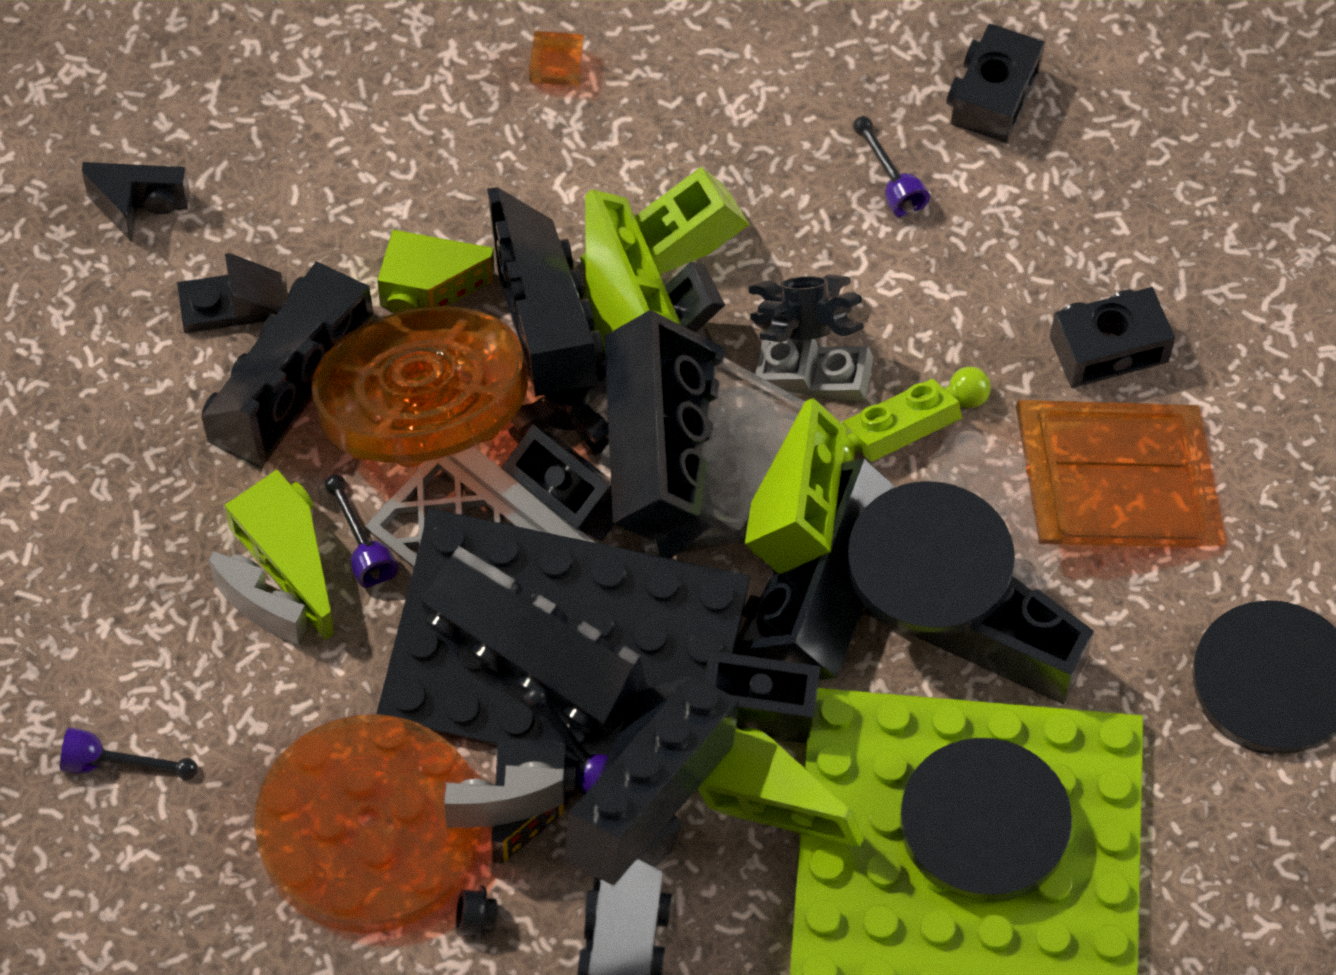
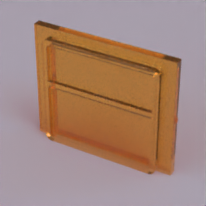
M1018 400L1015 406L1039 544L1148 547H1208L1225 545L1226 540L1198 405Z

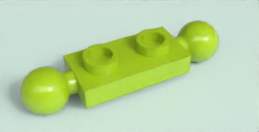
M964 367L953 374L949 386L943 388L932 378L924 383L915 384L907 391L880 404L869 406L861 413L842 421V424L847 428L842 463L853 461L855 454L859 452L870 462H873L962 419L960 406L968 409L976 408L984 404L991 392V383L987 374L976 367Z

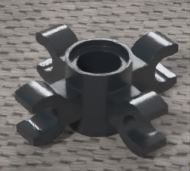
M827 274L823 278L816 276L795 277L782 281L780 286L773 281L766 280L748 287L749 294L760 295L764 299L758 306V310L750 313V319L759 324L772 321L769 329L760 333L761 340L779 343L785 342L788 338L810 340L825 337L831 333V330L837 335L848 336L864 329L862 322L852 321L847 316L853 306L862 303V296L855 292L839 295L841 288L851 283L848 276Z
M606 361L596 363L598 385L542 395L540 399L532 404L521 405L509 413L507 417L513 424V427L508 429V433L516 443L519 444L534 424L543 430L549 426L559 430L574 429L585 448L594 457L609 449V439L606 437L609 435L608 422L590 407L592 399L600 394H607ZM524 364L521 366V371L530 381L526 365ZM566 396L575 398L574 400L568 402H562L557 400L560 397Z

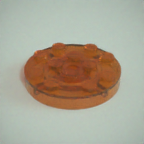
M449 306L423 307L400 311L378 318L355 329L340 339L324 355L315 370L312 380V394L319 423L323 432L333 444L357 459L398 463L403 467H415L425 461L453 455L481 442L493 440L498 436L500 429L518 412L524 402L528 389V374L522 346L513 330L504 322L489 314L468 308Z
M367 714L344 717L318 726L298 738L278 757L260 788L256 802L254 824L258 852L265 873L278 894L291 907L308 919L326 927L353 933H378L396 930L416 923L445 905L459 891L475 865L481 846L483 827H447L444 807L446 783L461 784L464 780L475 778L463 757L448 741L431 729L414 721L389 715ZM367 812H374L379 815V820L375 825L365 827L358 822V816Z

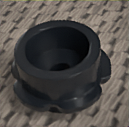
M483 885L478 886V891L461 889L457 900L455 917L456 934L473 936V941L479 942L484 932H493L497 918L496 898L487 897V889Z

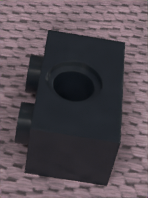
M988 23L981 41L973 39L969 45L963 67L967 68L964 78L956 76L949 89L946 105L953 107L951 125L1007 143L1041 69L1045 41Z
M1153 287L1138 291L1122 290L1107 299L1088 304L1076 302L1064 307L1061 311L1054 313L1050 340L1071 388L1169 363L1175 335ZM1103 333H1112L1115 334L1116 337L1107 336Z
M533 424L501 468L574 528L603 541L615 525L613 524L611 479L559 437Z

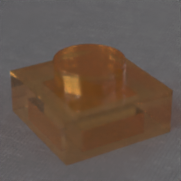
M534 31L529 67V83L579 86L584 51V34Z

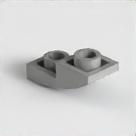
M788 338L782 343L762 340L754 381L760 387L843 401H866L874 357L869 346L818 347L815 339L795 340Z
M213 551L209 558L213 583L221 594L240 613L264 630L300 646L308 630L305 605L300 604L295 597L286 592L277 590L271 593L267 592L264 570L251 559L241 555L229 557Z
M526 762L520 766L506 765L504 786H494L492 783L482 779H467L462 781L461 784L446 783L444 801L446 826L449 828H474L502 825L528 819L564 804V769H554L542 762Z

